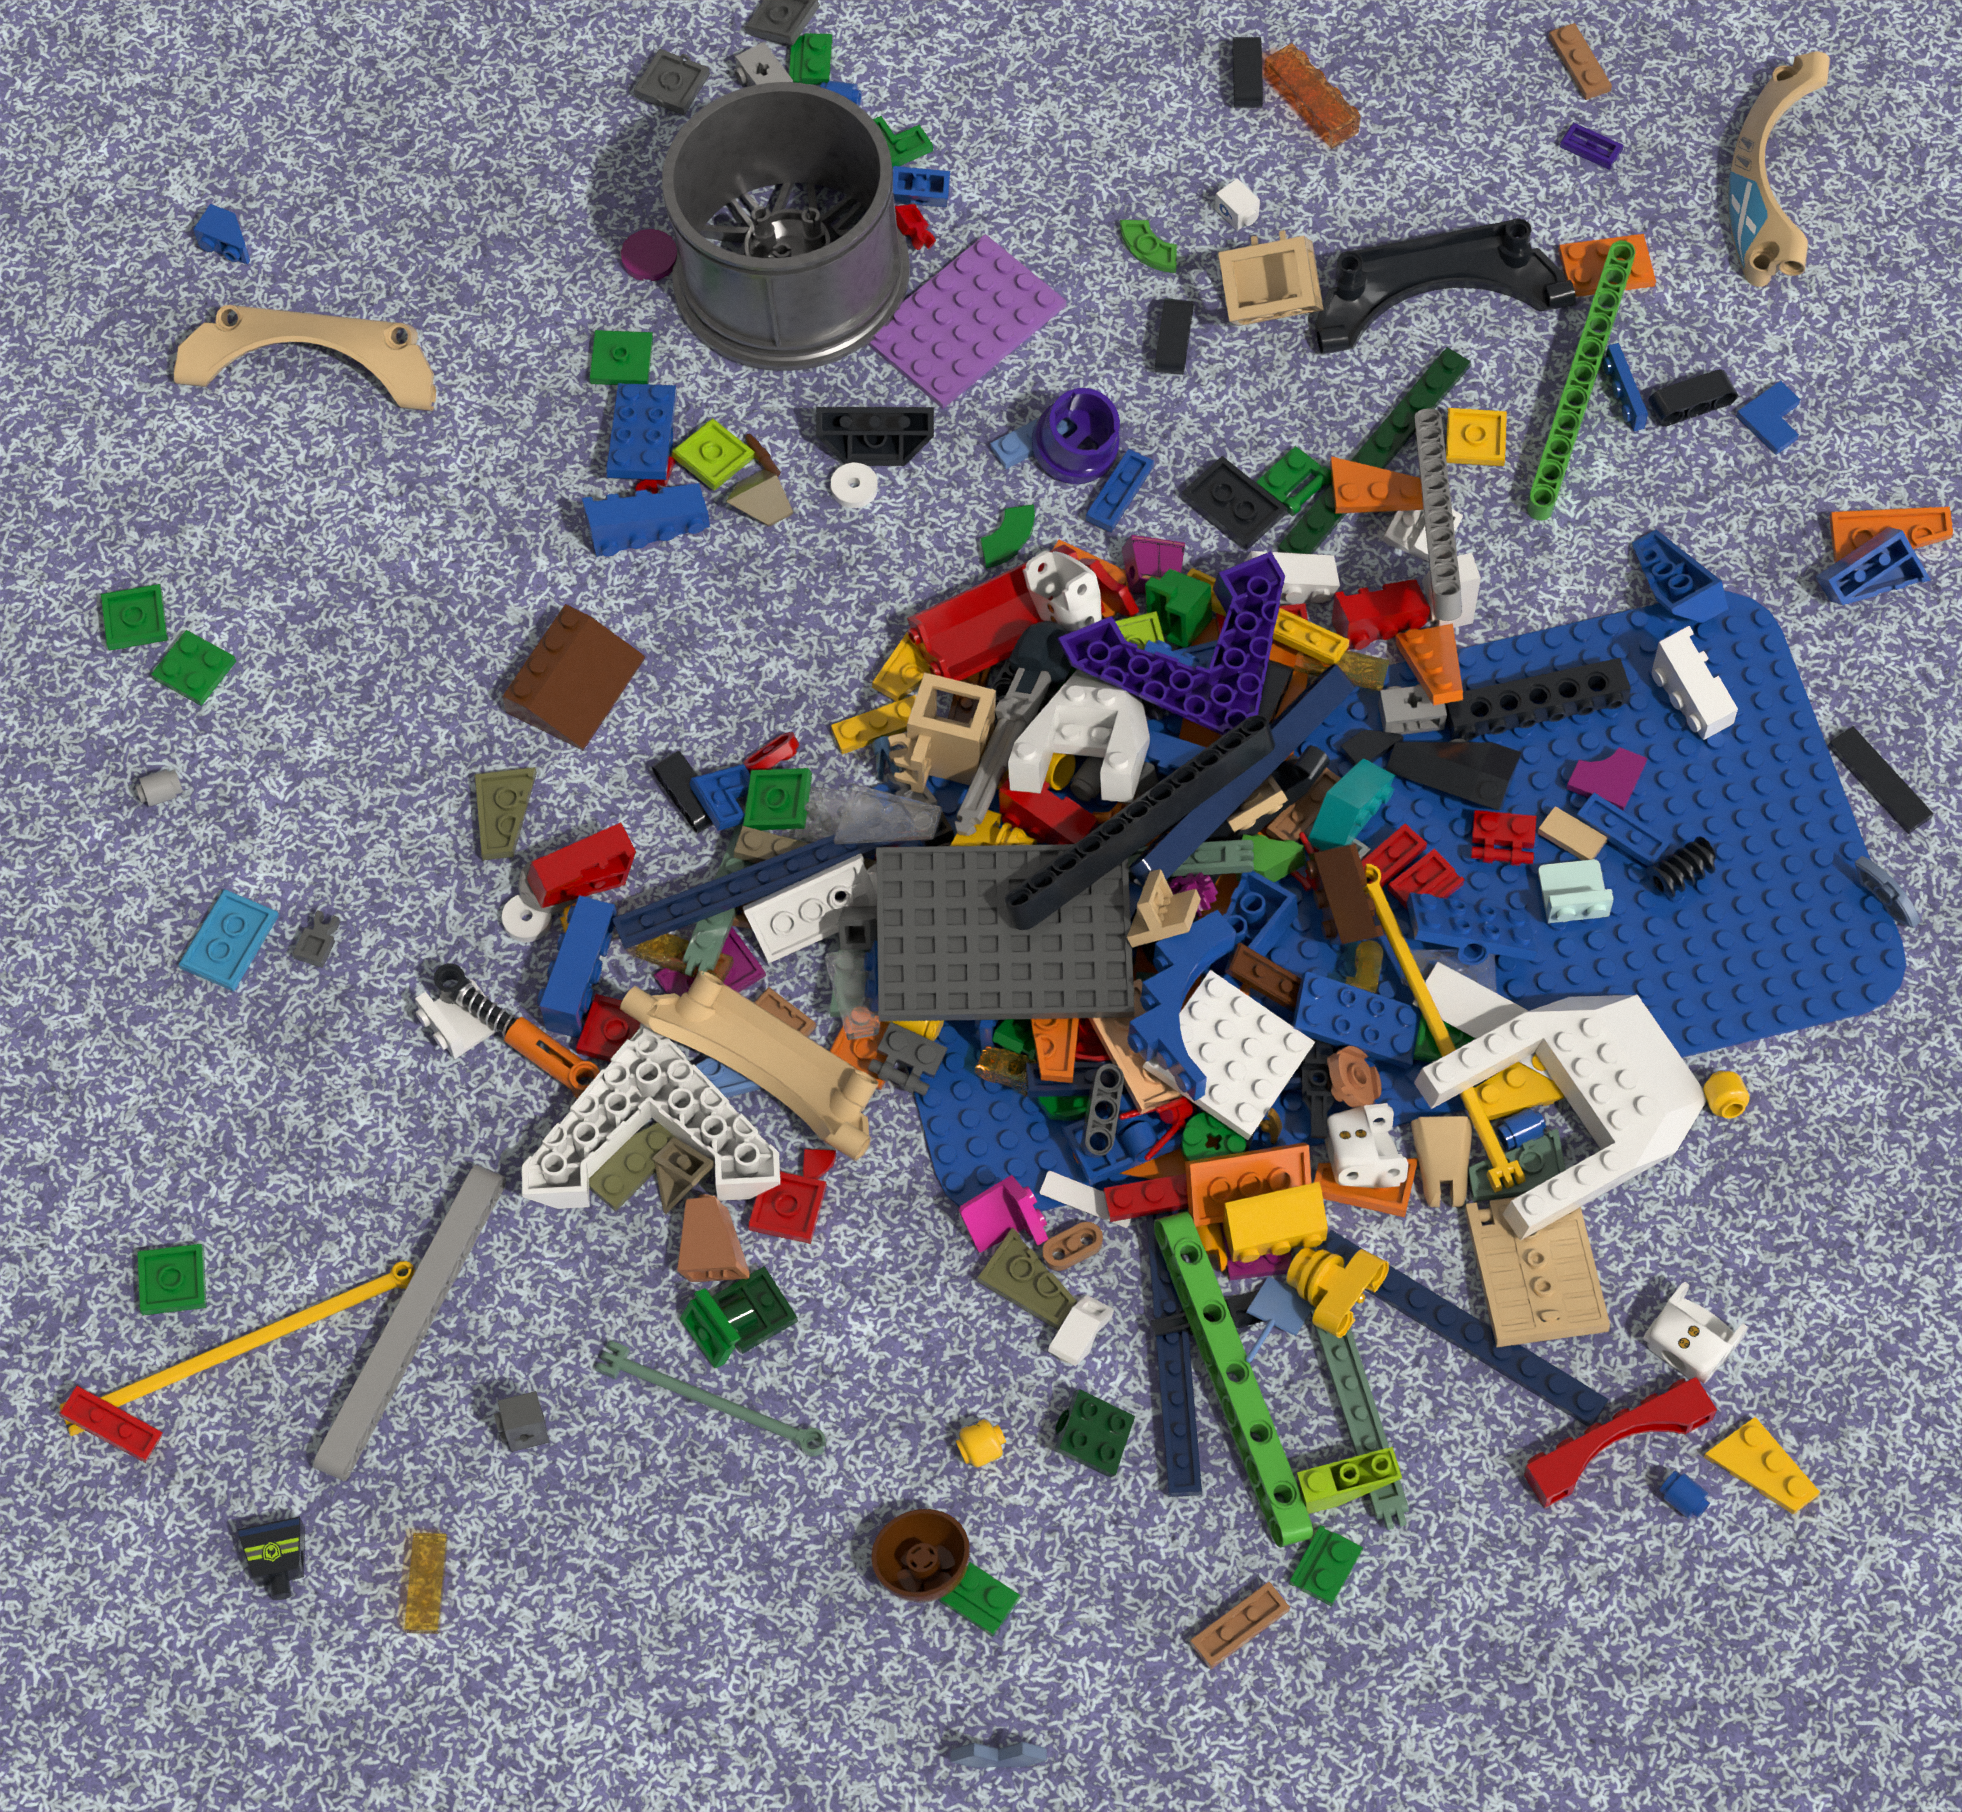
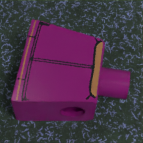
M1131 535L1122 547L1129 589L1132 592L1144 593L1146 603L1145 584L1151 577L1160 580L1169 569L1181 573L1185 542Z

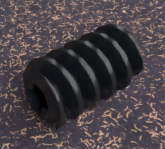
M1698 836L1694 842L1686 843L1684 848L1681 847L1675 850L1674 854H1669L1665 856L1664 860L1655 862L1654 866L1647 867L1646 871L1655 888L1665 893L1667 897L1674 898L1676 895L1674 887L1679 892H1683L1686 889L1684 881L1689 886H1693L1696 882L1694 875L1698 879L1703 880L1706 876L1704 869L1710 874L1714 873L1716 870L1714 865L1716 856L1709 841L1704 837Z

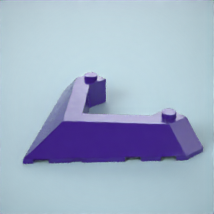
M1271 551L1218 573L1213 591L1225 610L1226 617L1208 669L1200 666L1194 668L1178 662L1179 659L1155 651L1154 654L1137 648V644L1125 640L1112 616L1061 636L1057 641L1071 666L1216 733L1225 735L1248 717L1258 715L1285 574Z

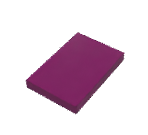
M731 927L714 971L707 970V972L716 976L725 985L739 993L764 978L766 972L733 927ZM683 956L655 973L654 978L666 994L675 993L681 997L683 993L689 991L697 976L699 967L696 966L692 976L685 975L687 964L683 963Z

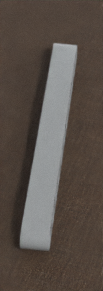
M1427 408L1415 414V431L1433 607L1436 618L1442 621H1452L1461 616L1462 601L1442 417L1438 410Z
M474 1165L321 1444L313 1464L315 1469L342 1481H346L349 1478L501 1196L500 1194H502L506 1184L505 1176L479 1165Z

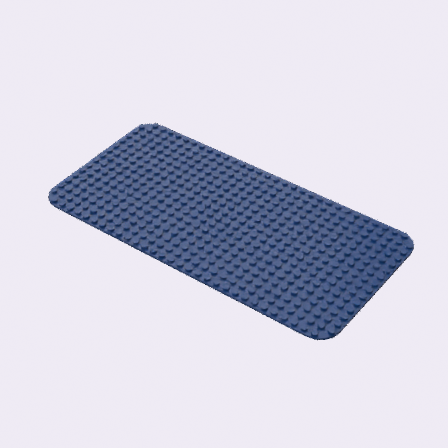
M1724 591L1728 609L1704 623L1672 614L1658 603L1457 649L1463 692L1616 658L1621 659L1631 690L1628 703L1616 709H1599L1588 715L1576 714L1567 716L1557 722H1539L1529 728L1517 727L1507 729L1501 734H1484L1468 741L1493 742L1522 752L1502 810H1496L1395 775L1391 787L1394 788L1391 798L1386 804H1381L1377 813L1370 818L1356 836V839L1369 847L1371 853L1406 823L1427 842L1426 849L1382 887L1383 893L1425 982L1437 962H1440L1528 1011L1567 997L1638 995L1681 1058L1863 1015L1885 1005L1901 986L1907 966L1903 942L1894 918L1887 913L1882 902L1860 883L1855 861L1861 856L1871 860L1784 633L1768 609L1753 598ZM1688 626L1691 627L1694 635L1690 636V639L1698 653L1704 651L1709 658L1704 663L1712 677H1720L1738 708L1734 724L1705 740L1701 738L1698 732H1693L1690 729L1685 715L1680 709L1678 710L1672 705L1669 694L1663 686H1658L1652 677V668L1659 642ZM1406 661L1348 674L1347 677L1356 686L1355 689L1294 750V755L1300 757L1309 745L1318 747L1330 759V763L1326 768L1340 778L1345 776L1354 766L1341 753L1340 745L1364 729L1383 732L1378 707L1380 690H1386L1392 686L1404 688L1420 684ZM1595 687L1590 688L1593 691H1601ZM1561 694V696H1563V697H1565V698H1571V697H1572V696H1570V695H1568V694ZM1532 700L1535 704H1542L1541 701ZM1508 706L1502 707L1508 711L1514 710ZM1473 713V715L1477 717L1484 716L1481 713ZM1174 714L1165 716L1158 721L1152 719L1147 721L1148 729L1179 738L1183 717ZM1446 722L1444 730L1402 735L1404 737L1403 742L1451 741ZM1619 747L1648 758L1624 812L1671 841L1670 848L1660 860H1664L1665 856L1669 854H1674L1675 850L1681 847L1684 848L1686 843L1694 842L1696 837H1704L1709 841L1715 852V872L1710 874L1704 869L1706 876L1703 880L1698 879L1694 875L1695 885L1689 886L1684 881L1685 891L1679 892L1674 887L1676 895L1674 898H1669L1665 893L1655 888L1650 881L1646 871L1648 866L1607 840L1595 857V860L1600 863L1605 889L1612 890L1613 904L1610 916L1548 923L1538 876L1539 867L1546 864L1582 860L1539 835L1538 829L1555 806L1576 818V814L1589 799L1566 789L1578 761H1603L1612 756ZM1392 750L1374 761L1373 764L1386 770ZM1074 755L1075 770L1073 776L1088 756ZM929 775L926 786L936 798L937 807L916 819L941 809L952 827L955 837L958 833L955 821L961 822L957 818V813L970 785ZM1071 780L1061 790L1047 789L1061 800L1067 796L1091 814L1094 811L1109 812L1118 802L1102 800L1100 793L1088 802L1083 801L1071 792ZM888 782L871 788L855 804L847 823V829L902 809L895 799V792L897 790L892 789ZM999 789L996 790L988 810L1000 813ZM1474 811L1536 816L1534 848H1522V851L1534 852L1533 864L1521 863L1520 866H1512L1511 862L1493 861L1491 864L1483 863L1482 859H1471L1472 846L1484 847V844L1472 843ZM906 815L913 830L915 840L901 844L898 847H924L914 827V820L911 821ZM1002 819L999 828H1002L1004 825ZM1037 842V845H1048L1046 843ZM1494 845L1496 849L1512 850V847ZM1304 847L1306 861H1309L1308 853ZM1435 848L1455 869V872L1465 879L1464 885L1446 899H1459L1463 902L1477 905L1487 904L1494 908L1505 910H1519L1529 915L1538 950L1534 961L1489 953L1484 962L1478 965H1466L1459 960L1456 947L1415 940L1409 912L1387 890L1388 884ZM872 855L867 858L874 860L875 855ZM1306 862L1303 867L1297 869V871L1305 878L1307 876V874L1305 873ZM1291 874L1274 882L1297 896L1298 915L1265 956L1267 959L1299 978L1302 977L1305 971L1415 1006L1413 1005L1415 997L1385 932L1383 936L1346 944L1330 945L1329 939L1325 940L1322 933L1321 922L1325 920L1322 909L1318 910L1313 896L1314 890L1311 889L1306 892L1302 884ZM1375 913L1374 917H1372L1375 926L1381 925ZM1361 943V945L1359 946L1360 949H1358L1359 953L1356 954V949L1358 945ZM1138 946L1132 947L1133 958H1136ZM1250 988L1249 997L1292 1026L1294 1017L1292 1011ZM944 1020L941 1032L934 1042L947 1047V1052L934 1078L922 1073L919 1079L930 1085L927 1094L923 1096L914 1091L936 1177L946 1196L958 1207L1011 1175L1022 1188L1026 1186L1030 1188L1037 1200V1203L1033 1206L1035 1209L1038 1208L1040 1212L1067 1206V1204L1040 1194L1048 1171L1103 1192L1104 1188L1153 1180L1116 1174L1090 1185L1080 1165L1076 1162L1073 1151L1063 1134V1127L1085 1119V1116L1073 1121L1052 1120L1041 1109L1036 1097H1028L1025 1072L1026 1063H1038L1037 1056L1032 1061L1028 1059L1029 1054L1023 1051L1021 1054L1009 1051L996 1043L994 1055L981 1053L980 1041H976L977 1028L975 1027V1020ZM1371 1057L1364 1059L1369 1067L1375 1065L1379 1073L1382 1090L1380 1097L1374 1100L1376 1102L1374 1104L1387 1103L1393 1109L1392 1127L1411 1123L1412 1120L1419 1117H1438L1466 1110L1459 1094L1432 1109L1430 1108L1414 1082L1421 1069L1431 1063L1413 1059L1412 1066L1405 1069ZM988 1059L1001 1066L1004 1064L999 1063V1061H1007L1012 1065L1016 1064L1018 1066L1016 1072L1012 1069L1004 1068L998 1074V1077L996 1074L994 1079H991L1006 1078L1012 1072H1015L1009 1085L988 1081L981 1077L982 1074H986V1071H984L985 1067L987 1070L990 1065L993 1068H999V1066H995L992 1063L989 1065ZM907 1066L910 1075L913 1069ZM1487 1078V1079H1485L1484 1081H1482V1082H1480V1083L1474 1085L1473 1087H1474V1088L1477 1087L1478 1085H1480L1481 1083L1485 1082V1081L1488 1080L1489 1078ZM1302 1089L1282 1090L1271 1106L1278 1113L1282 1123V1130L1276 1144L1270 1143V1133L1262 1131V1127L1258 1126L1249 1151L1298 1143H1306L1309 1147L1325 1144V1139L1311 1138L1310 1113L1302 1102ZM1334 1098V1104L1328 1111L1327 1117L1353 1108L1346 1104L1345 1101L1339 1102ZM1097 1103L1095 1113L1104 1111L1106 1104ZM1268 1112L1264 1116L1263 1120H1266V1118L1270 1120V1118L1267 1117ZM1377 1118L1373 1122H1380L1384 1118Z

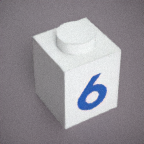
M1238 178L1216 193L1215 210L1237 231L1245 225H1252L1257 220L1260 199Z

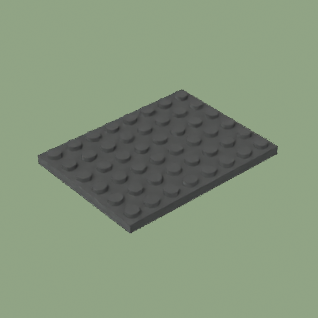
M1074 844L876 847L879 1022L1134 1017L1132 947L1127 939L1131 927L1128 858L1035 927L1028 930H1018L1013 926L1006 907V895Z

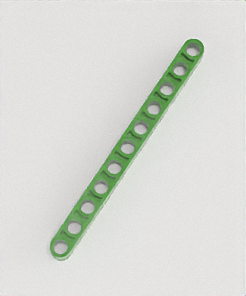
M1620 240L1613 243L1605 261L1530 491L1527 512L1535 520L1543 521L1550 518L1559 496L1632 270L1635 248L1627 241ZM1594 329H1597V330H1600V331H1602V332H1601V333H1598V332H1595V331H1593V330H1594ZM1585 354H1592L1594 357H1588ZM1577 378H1584L1587 381H1580ZM1569 402H1575V403H1577L1578 405H1577V406H1573V405L1569 404ZM1560 427H1568L1571 430H1563ZM1553 451H1559L1563 455H1556ZM1544 476H1552L1555 479L1548 480ZM1539 500H1540V501H1544V502H1546L1547 504H1546V505H1540V504H1538L1536 501H1539Z

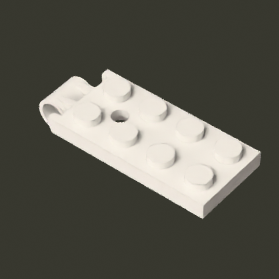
M860 853L743 906L745 915L768 963L839 932L838 919L844 907L877 906V865L874 864L867 870L863 863L864 858ZM838 891L846 893V897L843 900L835 899V894Z

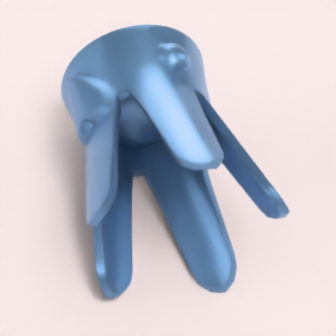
M880 736V738L872 743L876 756V771L878 772L879 780H882L884 777V759H886L893 775L895 772L900 773L898 766L894 764V761L890 762L889 752L896 750V745L890 747L888 742L889 736Z

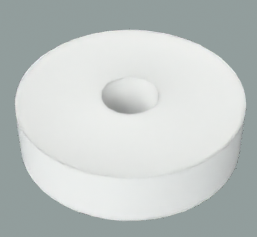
M848 463L842 465L833 473L831 477V493L834 499L842 506L860 508L872 502L876 497L878 491L877 476L867 465ZM857 483L859 486L852 488L850 484Z
M520 895L511 898L504 906L502 923L506 933L514 940L533 942L542 938L549 931L552 924V914L533 909L525 903ZM524 915L532 916L528 921L522 920Z

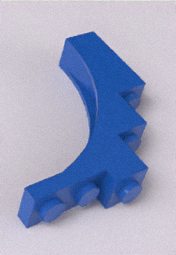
M1218 910L1192 923L1189 932L1165 938L1155 943L1153 963L1159 973L1142 983L1140 1002L1146 1013L1129 1022L1127 1037L1128 1044L1133 1052L1139 1053L1146 1062L1157 1057L1160 1066L1164 1070L1168 1069L1174 1076L1179 1089L1184 1093L1187 1092L1194 1101L1205 1096L1207 1077L1187 1053L1182 1039L1179 1015L1185 997L1195 980L1213 962L1234 950L1236 931Z

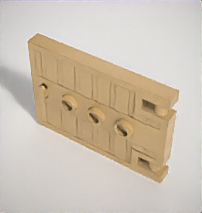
M1517 1197L1491 1200L1487 1209L1478 1210L1477 1203L1466 1204L1467 1224L1496 1348L1609 1332L1610 1321L1581 1207L1520 1241L1503 1216V1212L1511 1200ZM1487 1221H1491V1222H1492V1225H1485V1226H1482V1223H1481V1222H1487Z

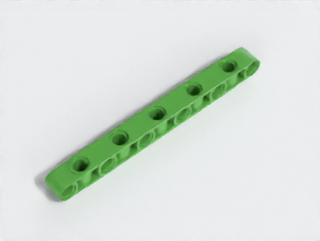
M1186 1211L1156 1219L1154 1222L1156 1239L1272 1538L1280 1548L1310 1539L1313 1536L1311 1520L1251 1365L1246 1361L1247 1355L1193 1219ZM1180 1254L1187 1255L1192 1263L1182 1260ZM1203 1313L1213 1316L1215 1322L1206 1320ZM1226 1372L1233 1373L1237 1377L1238 1382L1231 1381ZM1250 1432L1258 1434L1262 1442L1254 1441L1250 1436ZM1273 1493L1281 1494L1285 1499V1503L1278 1502Z

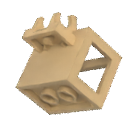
M1283 230L1279 231V241L1258 244V237L1252 236V246L1218 252L1229 322L1242 326L1322 311L1323 304L1313 242L1305 236L1287 239L1286 231Z
M924 672L907 722V732L891 735L888 738L890 747L897 744L906 747L889 752L890 762L894 761L896 766L907 768L904 772H895L894 779L898 782L910 784L911 791L922 794L929 775L971 785L979 768V762L995 729L996 690ZM937 690L979 700L974 718L970 719L969 724L937 716Z

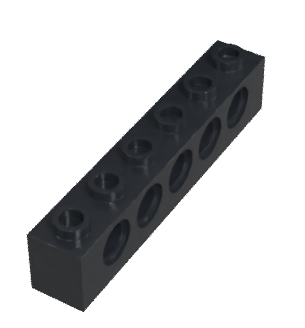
M1616 658L1464 691L1463 700L1444 703L1447 714L1446 724L1451 740L1464 739L1470 741L1484 734L1491 733L1497 735L1505 732L1507 729L1517 727L1529 728L1539 722H1557L1567 716L1576 714L1583 716L1599 709L1619 708L1628 703L1631 687L1621 659ZM1595 687L1601 691H1593L1590 688ZM1561 694H1568V695H1570V696H1572V697H1571V698H1565V697L1561 696ZM1532 700L1541 701L1542 704H1535ZM1508 706L1514 710L1508 711L1502 707ZM1473 713H1481L1484 716L1477 717L1473 715Z

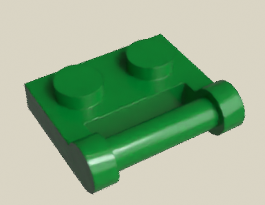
M1295 446L1259 478L1256 483L1285 505L1288 514L1295 516L1301 510L1300 506L1324 484L1329 485L1332 482L1331 470L1328 467L1321 466ZM1310 474L1315 476L1293 498L1287 497Z

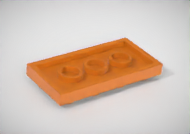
M1306 1143L1185 1162L1188 1211L1195 1227L1223 1222L1224 1207L1227 1202L1311 1184L1309 1145Z

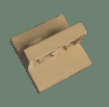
M1161 869L1149 872L1137 903L1135 917L1127 935L1131 947L1189 932L1201 900L1197 890L1193 889L1173 895Z

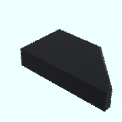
M1364 729L1340 745V751L1353 766L1363 758L1373 763L1394 748L1395 742H1403L1404 737L1398 733Z

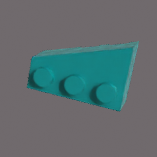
M1363 758L1327 791L1308 841L1321 850L1351 844L1370 818L1377 813L1381 804H1386L1391 798L1394 791L1391 784L1395 775Z

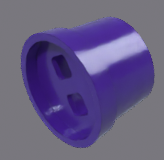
M1076 388L1062 394L1055 403L1042 413L1033 429L1032 448L1040 466L1050 476L1070 484L1089 483L1106 474L1113 466L1119 449L1120 419L1115 405L1107 396L1094 389ZM1065 418L1077 426V430L1069 438H1064L1056 428ZM1086 438L1091 439L1099 447L1096 451L1094 449H1077Z

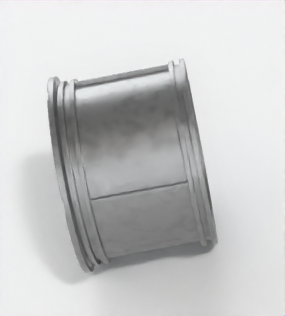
M774 82L745 87L717 98L704 106L683 125L672 141L665 157L662 171V188L665 207L673 226L677 248V259L673 265L672 272L674 295L681 315L692 332L703 343L730 360L750 367L777 371L803 370L827 365L841 360L843 357L865 347L874 340V335L884 326L890 324L896 310L900 308L908 288L910 276L908 247L905 237L896 222L890 151L887 141L875 121L857 104L831 90L803 83ZM783 183L772 213H770L768 208L765 210L764 206H759L747 193L761 187ZM794 183H807L809 213H807L806 209L804 211L785 209ZM814 184L836 189L848 196L820 216ZM740 196L752 210L753 222L735 198ZM858 201V203L836 224H834L832 227L829 225ZM729 203L745 227L706 225V223L717 211ZM866 209H868L865 215L862 217V219L851 230H846ZM707 239L743 244L737 253L713 244Z

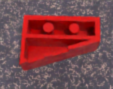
M1416 579L1383 584V590L1369 592L1367 587L1359 588V594L1345 596L1343 591L1335 592L1331 622L1338 635L1349 639V647L1346 651L1353 648L1356 650L1363 649L1371 642L1379 639H1392L1399 632L1407 629H1420L1428 622L1430 606Z
M1008 776L999 789L1000 814L1003 823H1010L1012 829L1015 827L1023 829L1031 838L1036 839L1038 843H1046L1048 845L1076 844L1098 828V818L1067 796L1061 800L1047 790L1050 784L1044 781L1041 793L1010 790Z
M620 822L532 861L527 881L541 909L578 899L579 895L585 897L626 884L636 850Z

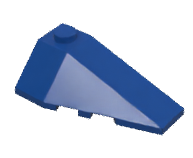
M1657 529L1632 542L1633 550L1656 601L1672 614L1704 623L1728 609L1722 581Z

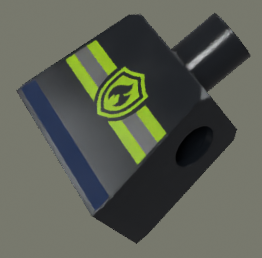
M300 1516L237 1529L250 1571L257 1586L270 1585L272 1600L290 1598L292 1596L290 1580L304 1577L305 1526Z

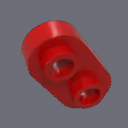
M793 732L784 733L750 755L743 764L750 775L751 770H772L773 766L778 762L788 760L797 753L796 749L799 747V742Z

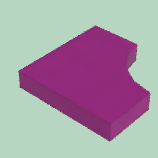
M1619 747L1612 756L1603 761L1588 762L1579 760L1566 789L1590 798L1595 792L1624 811L1648 758Z

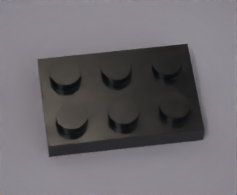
M1223 456L1182 491V499L1246 551L1287 514V507Z

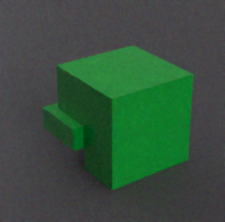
M1169 569L1160 580L1151 577L1145 584L1147 613L1157 611L1163 634L1167 635V641L1184 648L1190 647L1212 621L1211 584Z

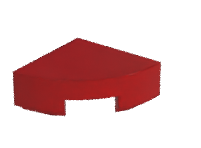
M804 1149L803 1176L813 1179H819V1177L823 1176L834 1166L837 1155L836 1150Z

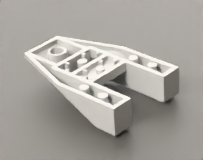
M1077 669L1014 742L1008 761L1010 790L1041 793L1053 753L1104 758L1100 770L1102 800L1132 803L1150 743L1142 698Z

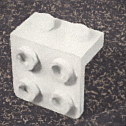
M470 980L472 982L471 984L474 985V987L476 988V991H481L477 984L473 980ZM426 991L415 998L419 1009L415 1012L424 1027L430 1026L434 1032L433 1037L442 1050L447 1049L454 1059L496 1032L493 1025L487 1026L486 1021L478 1019L476 1013H469L468 1007H461L458 1003L448 1004L441 1001L440 998L433 1002Z

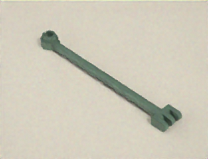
M610 1340L606 1346L610 1351L616 1352V1356L608 1352H603L601 1360L611 1364L610 1367L602 1363H597L595 1371L615 1380L620 1370L792 1440L797 1445H800L802 1451L810 1457L822 1454L824 1446L826 1447V1438L820 1429H797L627 1359L630 1352L629 1347ZM812 1440H817L820 1446L811 1449L808 1447V1443Z

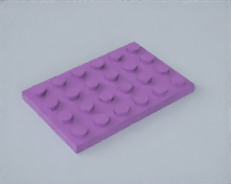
M985 234L903 301L900 308L896 310L890 324L884 326L875 334V339L868 346L938 406L944 409L1065 308L1066 300Z

